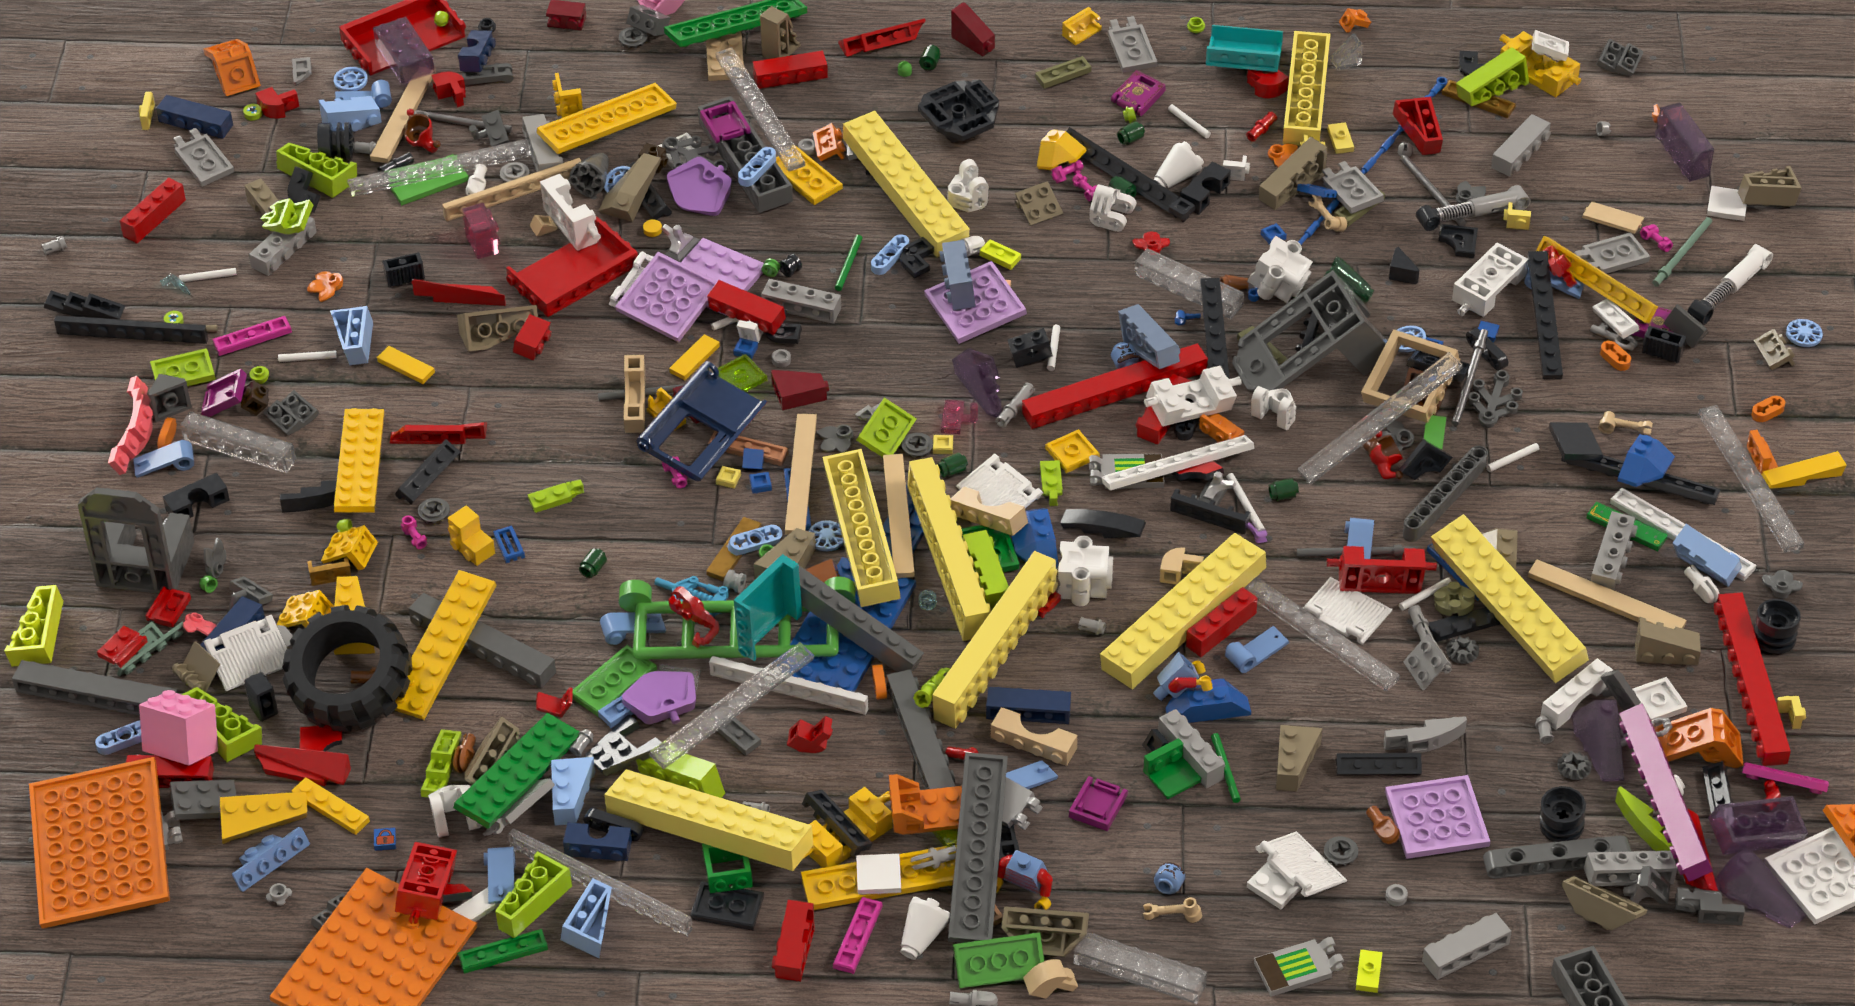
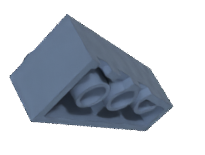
M958 240L942 243L943 251H939L941 262H945L942 265L943 276H947V278H944L946 290L950 289V292H946L948 303H952L953 311L976 307L965 241Z
M1139 304L1118 311L1123 342L1132 344L1140 357L1159 369L1180 362L1179 346Z

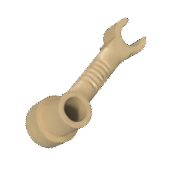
M1312 195L1315 202L1308 203L1325 218V228L1333 229L1336 232L1345 231L1347 228L1346 218L1332 216L1324 207L1321 196Z
M1607 411L1600 420L1599 430L1604 434H1611L1615 426L1637 430L1643 435H1651V429L1647 428H1652L1653 423L1651 421L1632 422L1617 419L1613 412Z
M1192 897L1185 899L1183 904L1158 906L1150 903L1143 905L1145 911H1150L1143 913L1146 920L1172 913H1183L1186 920L1191 923L1197 922L1202 918L1201 908Z

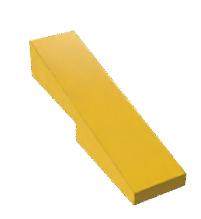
M1837 451L1763 471L1762 476L1770 489L1802 486L1809 479L1842 476L1847 465Z

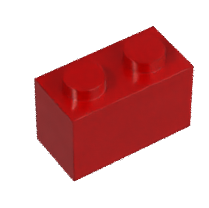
M529 314L514 341L513 353L534 361L537 354L540 355L542 353L544 342H548L551 337L552 331L549 330L551 322Z

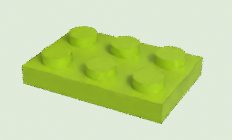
M207 348L150 361L155 380L159 374L184 378L187 386L216 380Z
M884 397L856 441L882 458L883 455H894L917 418Z

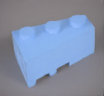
M1685 524L1673 541L1678 558L1690 565H1694L1700 571L1728 587L1742 568L1740 558L1732 552L1728 553L1720 545L1712 542L1688 524Z

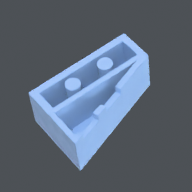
M372 96L351 97L350 100L337 98L334 101L327 102L319 100L322 123H331L333 131H336L338 122L342 123L343 130L345 122H350L353 132L382 122L380 109Z
M363 306L330 311L349 365L368 363L373 320L368 307Z
M594 757L551 760L552 782L555 784L552 787L555 825H567V822L577 823L584 804L585 795L588 793L591 779L595 775Z
M592 878L562 926L561 941L597 958L600 957L611 896V886Z

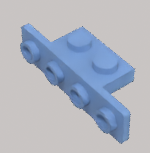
M298 827L283 838L273 834L268 835L262 839L260 844L247 849L244 855L239 858L243 866L232 873L239 890L245 891L309 846L310 842L303 829Z

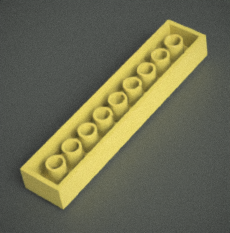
M876 111L843 124L844 141L918 235L927 239L934 246L933 254L937 258L940 257L939 251H943L942 243L958 241L969 237V227Z
M862 449L823 457L825 473L860 606L865 607L901 599L896 572Z
M932 457L909 461L907 488L963 641L971 640L991 613L989 603L986 604L984 589L979 586V575L973 570V559L971 556H968L967 542L962 540V529L960 525L957 526L955 510H951V499L945 493L944 480H940L939 466L935 465Z
M1464 514L1431 536L1436 552L1475 593L1490 612L1494 614L1554 683H1557L1589 661L1586 647Z
M1236 533L1231 535L1100 653L1101 669L1129 688L1134 689L1186 641L1189 628L1240 588H1245L1266 568V552Z
M1036 551L1033 552L932 694L934 720L954 729L957 728L960 722H964L967 712L975 706L980 693L985 692L988 682L996 676L999 666L1006 662L1011 649L1014 650L1020 636L1025 635L1030 622L1036 619L1039 608L1044 607L1049 595L1056 591L1058 582H1056L1058 570L1056 569L1055 559Z
M627 769L604 794L607 813L794 871L813 846L812 825Z

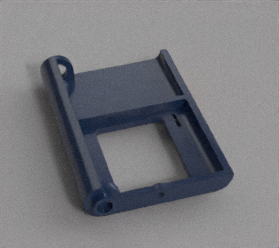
M705 361L637 438V446L641 451L649 453L691 479L701 481L768 401H760L720 378L718 368L713 363ZM686 416H691L718 432V435L691 466L681 463L659 449Z

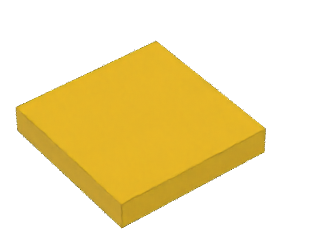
M1079 429L1045 444V449L1054 460H1060V467L1065 473L1090 463L1089 456L1096 455L1100 458V453Z

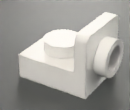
M1243 155L1242 162L1224 160L1223 167L1231 170L1230 180L1244 181L1245 174H1249L1250 163H1247V156Z
M739 320L737 324L740 338L759 343L763 331L758 328L756 323Z

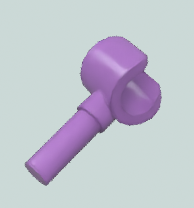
M1248 523V528L1254 534L1255 542H1267L1266 530L1258 531L1251 523Z

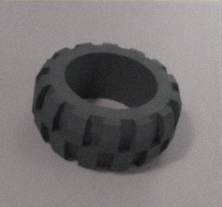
M348 605L331 607V613L322 615L321 612H318L307 619L309 625L304 630L298 628L289 642L293 648L286 649L282 668L285 671L283 682L286 691L299 712L305 714L307 719L317 726L323 728L325 725H329L333 731L349 732L352 726L358 725L360 729H365L375 725L374 719L382 714L387 718L398 706L395 700L398 697L404 698L410 684L407 676L412 672V657L408 651V645L396 625L383 614L377 615L374 609L356 605L355 610H350ZM350 643H366L380 649V659L376 671L358 689L343 694H330L320 691L315 687L316 673L320 664L329 653L338 647Z

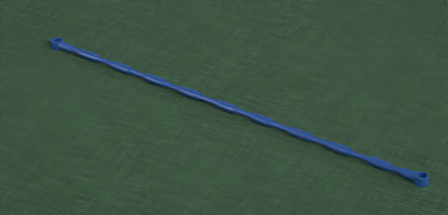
M1438 77L1436 85L1430 90L1429 95L1425 97L1432 98L1446 86L1447 79L1445 77ZM1401 125L1381 145L1380 150L1374 157H1371L1361 168L1363 174H1366L1374 166L1381 154L1389 149L1401 132H1404ZM1337 198L1326 207L1330 214L1339 205L1340 201ZM1322 215L1304 232L1303 237L1298 241L1300 245L1320 227V223L1325 219ZM1257 287L1248 291V299L1252 302L1259 300Z

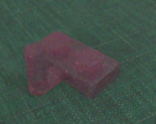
M945 399L941 433L960 435L962 422H977L978 404L975 402L971 403L970 414H964L965 401Z

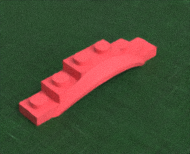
M138 376L130 378L127 393L134 401L130 423L118 445L111 449L108 464L119 475L126 473L129 461L144 449L150 439L153 428V411L149 406L148 387Z

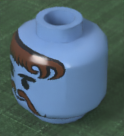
M1120 342L1113 347L1111 358L1117 369L1138 363L1139 356L1132 344Z
M1164 863L1155 874L1154 884L1164 894H1175L1179 891L1185 880V873L1175 863Z

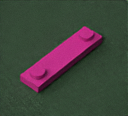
M282 316L212 340L218 355L221 356L292 333V329L286 317Z
M1747 762L1744 763L1742 772L1746 774L1747 778L1758 780L1759 777L1802 786L1810 788L1809 791L1816 794H1822V791L1827 792L1829 782L1826 780Z
M864 897L861 898L834 960L833 969L852 974L855 973L883 907L882 902Z

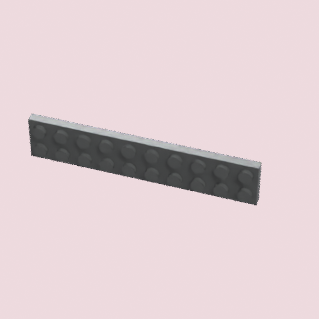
M965 752L948 942L967 943L992 939L1008 756Z

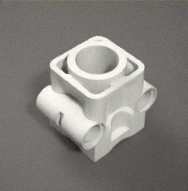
M1275 236L1270 243L1269 251L1262 254L1256 264V271L1250 275L1247 282L1258 288L1257 293L1262 299L1269 300L1274 295L1288 303L1292 296L1295 298L1298 296L1312 272L1309 268L1313 261L1300 254L1302 247L1297 241L1289 240L1285 242Z
M1079 536L1074 542L1061 541L1060 543L1062 559L1058 568V579L1060 581L1058 593L1061 595V599H1071L1072 603L1076 606L1087 605L1090 598L1106 599L1107 589H1112L1113 556H1109V546H1093L1092 540L1088 536Z

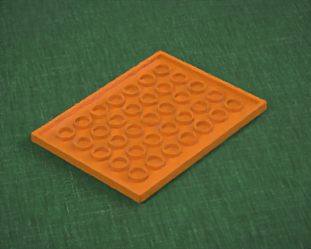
M155 757L29 783L39 924L42 929L170 901Z
M366 868L272 992L270 1001L279 1006H421L458 955V952H460L474 933L477 923L442 906L438 920L419 917L417 924H414V920L411 924L409 922L410 915L394 912L399 884Z

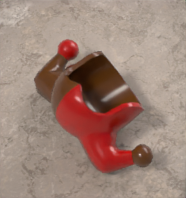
M409 108L407 110L409 118L404 132L406 141L412 146L423 147L428 152L435 153L441 143L438 140L434 142L432 140L433 127L430 118L423 114H414V110Z
M1375 430L1374 434L1363 442V448L1369 452L1370 460L1377 466L1379 474L1383 479L1402 478L1403 473L1400 470L1397 472L1391 471L1392 465L1403 460L1391 435L1382 437V431Z

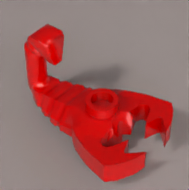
M1553 245L1545 248L1543 251H1547L1549 255L1548 262L1551 273L1559 278L1563 277L1568 287L1572 288L1577 282L1568 269L1572 266L1569 260L1563 254L1559 255V252Z
M683 586L676 587L671 593L673 595L668 599L671 610L682 616L685 620H693L700 625H704V627L710 628L711 630L704 638H700V633L697 632L692 640V645L696 648H699L700 645H708L719 633L718 621L704 609V604L699 598L693 596Z

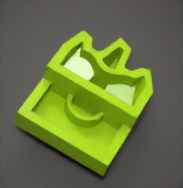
M290 198L278 201L270 206L271 212L261 217V220L265 222L262 227L283 234L302 232L307 224L313 204L310 200L293 203Z

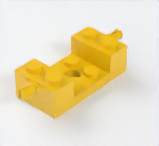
M1524 31L1515 38H1509L1505 34L1500 36L1499 41L1506 44L1501 48L1500 54L1513 47L1526 56L1529 83L1555 98L1571 85L1580 84V63L1567 57L1566 61L1556 62L1545 55L1537 54L1532 50L1533 36Z
M863 787L848 798L849 808L844 813L871 842L893 828L892 811L884 805L890 800L889 791L877 797L866 787ZM814 820L809 824L812 825L813 846L805 857L809 855L822 868L839 865L850 857L852 850L847 845L843 846L839 842L840 837L834 831L829 833L826 830L827 823L822 826Z

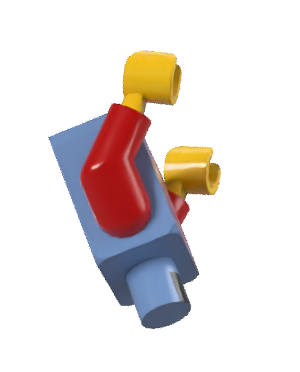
M1178 652L1157 676L1160 686L1153 694L1163 701L1168 694L1177 698L1187 688H1196L1197 685H1201L1203 691H1209L1213 688L1212 681L1207 675L1199 678L1198 674L1206 671L1202 662L1196 660L1191 663Z
M1015 850L1013 855H1007L1000 859L996 893L1003 885L1002 878H1004V880L1040 895L1041 898L1035 903L1034 908L1039 909L1042 905L1044 910H1048L1051 907V901L1048 897L1051 894L1053 878L1048 873L1044 862L1018 850Z

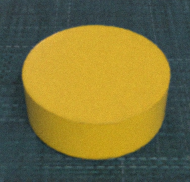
M651 219L643 224V232L648 237H656L662 232V224L658 220Z

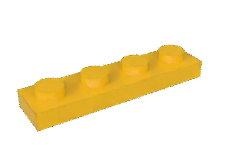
M306 777L292 790V792H306L308 806L355 835L370 822L368 815Z

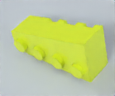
M56 585L36 587L27 605L28 610L19 621L20 626L18 630L14 631L11 636L12 642L10 646L7 645L4 650L12 667L19 666L21 660L33 661L39 664H49L52 662L63 606V599Z

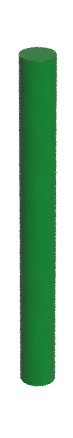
M861 235L855 236L835 285V290L841 291L863 239Z
M1214 733L1211 735L1217 756L1224 760V777L1233 803H1238L1241 798L1218 733Z

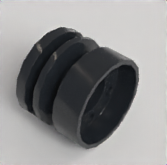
M338 122L336 131H333L331 123H318V153H325L326 157L334 159V153L337 152L338 158L343 159L345 152L346 159L352 160L355 139L351 123L345 122L343 130L342 123Z
M1771 599L1760 604L1754 625V632L1760 649L1771 654H1782L1794 648L1801 620L1800 611L1795 605L1782 599Z
M1559 786L1548 790L1543 795L1539 826L1542 834L1547 839L1553 842L1577 840L1582 835L1585 825L1586 802L1579 791L1571 787Z

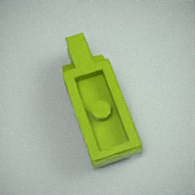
M1060 460L1040 461L1043 496H1049L1050 506H1058V496L1063 495Z
M581 480L571 481V483L566 482L528 494V500L534 512L537 513L572 502V498L584 493V486Z

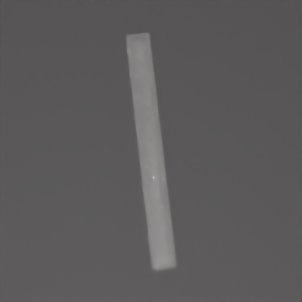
M733 48L716 52V59L788 172L804 167V158Z
M523 139L347 179V184L351 196L354 197L472 170L478 164L490 166L531 156V150L527 140Z
M1450 352L1298 467V473L1310 485L1460 371L1463 368L1462 363Z
M1713 405L1699 409V417L1783 551L1786 553L1803 548L1804 541L1719 407Z
M1254 578L1245 587L1246 590L1258 598V604L1384 691H1388L1399 681L1400 675L1260 578Z
M799 642L652 749L649 756L665 769L810 663L814 658V654Z
M514 828L509 832V845L514 847L515 852H521L534 860V855L538 851L568 867L571 879L582 883L585 887L594 878L611 886L610 898L618 901L621 905L628 906L639 914L646 915L657 923L672 928L677 933L688 936L692 931L690 916Z

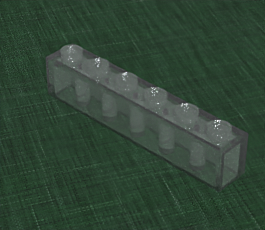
M1148 248L1135 261L1136 276L1202 306L1200 279L1211 277ZM1220 282L1223 316L1232 319L1243 307L1244 293Z
M191 411L180 424L183 439L199 446L287 473L296 461L294 445L280 439Z
M1087 932V936L1074 950V964L1194 1004H1198L1207 983V971L1183 964L1177 960L1161 957L1155 953L1152 954L1140 950L1137 947L1122 944L1116 940L1100 937L1095 933Z

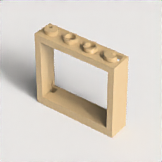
M1393 329L1361 391L1363 402L1428 423L1431 416L1436 413L1438 402L1442 401L1446 386L1451 384L1454 370L1459 368L1458 364L1461 359L1459 358L1458 350ZM1401 345L1447 359L1423 407L1377 392Z

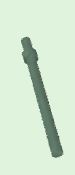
M1706 217L1668 264L1658 271L1657 277L1652 281L1654 286L1658 287L1663 280H1666L1671 275L1672 269L1712 223L1710 217Z

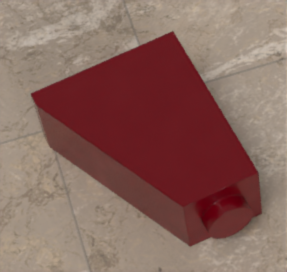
M965 2L951 10V37L982 57L995 48V34Z
M771 370V384L782 411L827 400L829 385L827 380H823L821 373Z

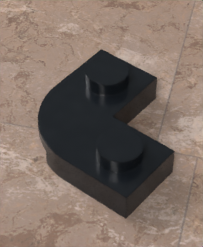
M1460 50V72L1469 75L1485 65L1478 64L1477 51Z
M295 166L288 185V198L293 203L310 200L313 204L311 212L315 213L321 195L307 191L313 173Z
M921 237L903 247L900 263L914 279L930 271V265L923 258L934 253V246L927 239Z
M784 308L785 317H787V310ZM785 319L774 335L765 332L768 339L773 342L798 344L802 327L801 324H786Z

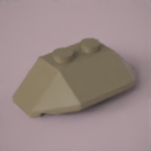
M1494 528L1481 533L1516 571L1518 531L1516 529Z
M501 717L480 744L465 771V780L473 785L520 740L519 728Z
M1573 876L1562 882V887L1575 913L1583 916L1587 921H1594L1600 924L1606 930L1616 929L1647 914V909L1603 887L1593 886L1578 877Z
M1004 907L1002 929L1009 937L1040 932L1043 955L1066 957L1087 936L1089 913Z

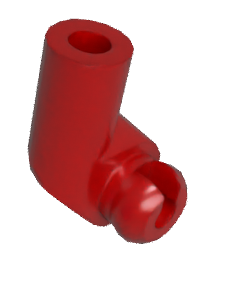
M947 747L945 753L947 757L965 760V752L978 753V751L974 747H969L968 749Z
M1767 780L1764 783L1766 798L1761 802V806L1765 810H1769L1780 799V791L1774 780Z

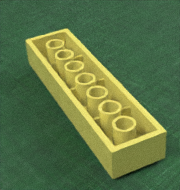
M1294 31L1283 144L1300 145V142H1303V135H1307L1308 139L1312 137L1320 142L1330 34Z

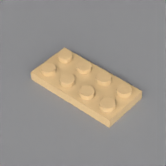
M741 31L736 34L724 35L718 39L706 40L708 80L744 79Z

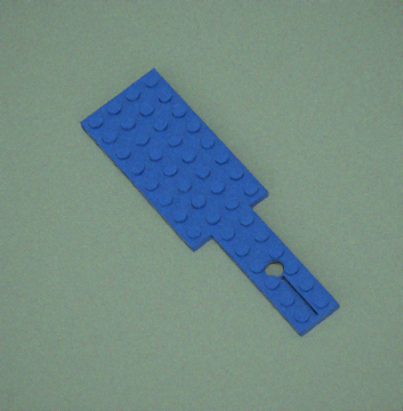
M906 485L912 552L914 553L924 532ZM888 516L883 524V529L892 558ZM842 557L837 565L840 577L849 578L854 582L849 561L847 558ZM897 578L901 599L861 607L856 591L854 604L891 629L915 589L916 580ZM809 612L790 645L826 644L827 623L812 612ZM839 632V651L836 656L782 657L774 672L855 692L875 657Z

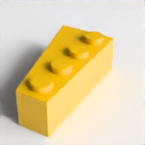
M357 576L337 577L334 607L348 605L350 610H355L356 605L365 607ZM350 643L334 650V655L375 653L374 646L366 643Z
M306 792L220 797L222 844L253 833L269 830V828L307 818Z

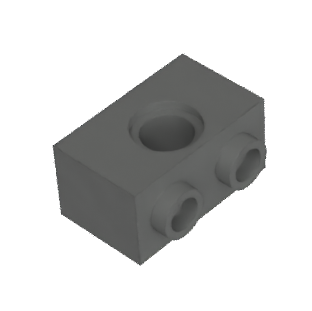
M637 5L630 7L626 24L658 36L665 34L664 27L669 26L671 17L646 6Z

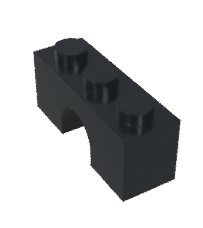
M1212 161L1207 167L1203 168L1197 177L1192 179L1187 187L1182 189L1180 197L1194 204V213L1200 215L1210 204V191L1220 194L1230 184L1231 170Z
M217 472L163 496L165 509L168 514L189 515L190 518L194 517L192 505L196 502L203 501L208 503L211 508L230 501L227 486Z

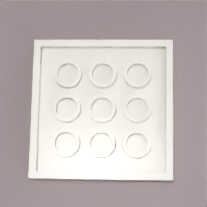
M1834 827L1764 859L1766 867L1814 924L1855 906V858Z

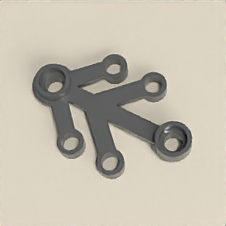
M699 136L679 141L675 137H668L662 143V147L666 148V153L672 157L673 169L684 164L680 161L678 154L685 156L686 162L696 157H703L701 156L702 154L714 156L718 152V146L715 143L700 147L702 139ZM690 145H691L694 149H689V150H688V149L683 148V147H687V146H690ZM705 158L715 167L722 165L724 167L723 172L727 173L728 164L725 160L719 159L713 162Z
M1499 370L1495 373L1493 380L1495 387L1492 395L1484 388L1485 382L1482 379H1475L1473 381L1472 388L1476 392H1471L1468 395V403L1473 405L1479 412L1478 419L1483 427L1491 428L1498 422V418L1508 414H1515L1518 411V403L1514 400L1518 401L1522 398V389L1515 387L1511 390L1510 394L1500 397L1502 388L1508 386L1510 379L1508 372L1505 370ZM1480 396L1488 404L1487 409L1481 404ZM1507 403L1505 408L1495 411L1496 407Z

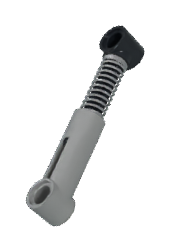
M1515 185L1509 188L1508 191L1469 199L1466 203L1437 209L1432 208L1430 205H1424L1417 210L1416 218L1426 231H1432L1443 221L1446 222L1467 216L1474 218L1504 211V209H1508L1509 202L1513 203L1512 209L1525 210L1530 205L1531 199L1521 186Z

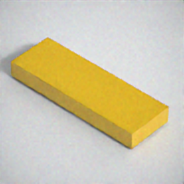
M704 334L669 368L670 373L686 380L720 347V342Z
M388 346L377 357L379 363L421 384H424L435 373L433 367L391 346Z

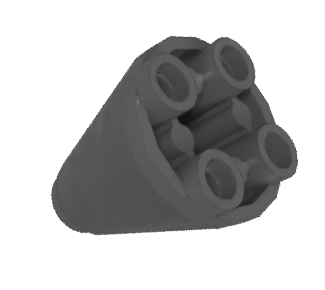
M596 153L577 163L570 172L569 183L588 198L600 193L606 184L609 166L608 156L604 153Z

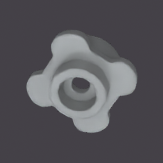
M274 884L269 890L270 893L266 895V899L276 902L279 906L284 905L287 897L292 895V890L286 888L284 884Z

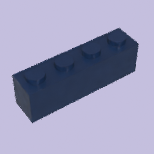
M166 95L156 108L158 121L187 130L196 128L199 133L224 139L233 126L230 111Z
M242 596L205 640L214 639L222 633L253 621L257 622L264 619L265 615L262 604ZM202 642L201 646L207 651L204 642ZM221 644L216 646L215 650L218 651L225 647Z
M988 687L986 719L994 720L1002 707L1019 713L1020 721L1069 724L1071 692Z

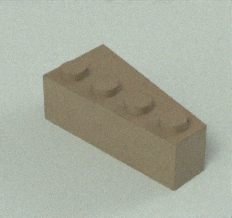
M1310 137L1260 185L1259 200L1276 210L1300 193V191H1297L1298 184H1312L1325 175L1322 169L1326 168L1327 147Z

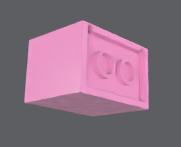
M172 690L164 691L161 695L149 698L148 701L139 704L142 751L186 765H191L218 751L214 704L208 703L205 700L191 698L189 695L177 694Z

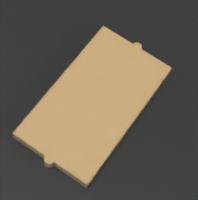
M1591 202L1585 208L1582 216L1584 219L1633 234L1636 233L1638 228H1641L1644 217L1595 202Z

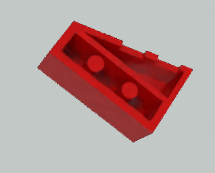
M1431 97L1395 100L1393 116L1422 155L1440 153L1443 138Z
M795 900L787 901L784 921L781 927V936L778 938L776 946L777 955H774L772 959V969H775V978L801 982L815 931L814 903Z

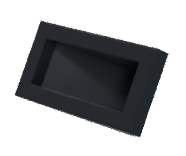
M1399 247L1395 248L1390 265L1389 280L1417 284L1419 268Z

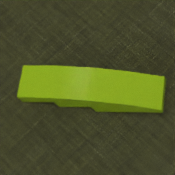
M440 730L431 750V760L426 769V779L421 788V797H428L429 794L447 786L453 769L454 752L459 746L461 739L460 731Z
M1620 786L1617 790L1615 802L1629 824L1653 850L1670 851L1669 847L1673 846L1672 842L1668 843L1663 834L1665 826L1661 827L1660 823L1652 818L1654 810Z

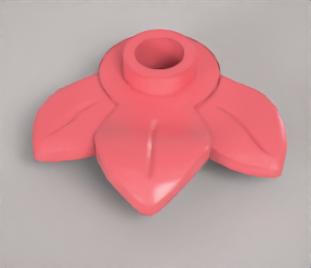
M198 613L187 614L183 623V627L187 632L200 631L206 636L217 626L210 621L204 620L202 615Z

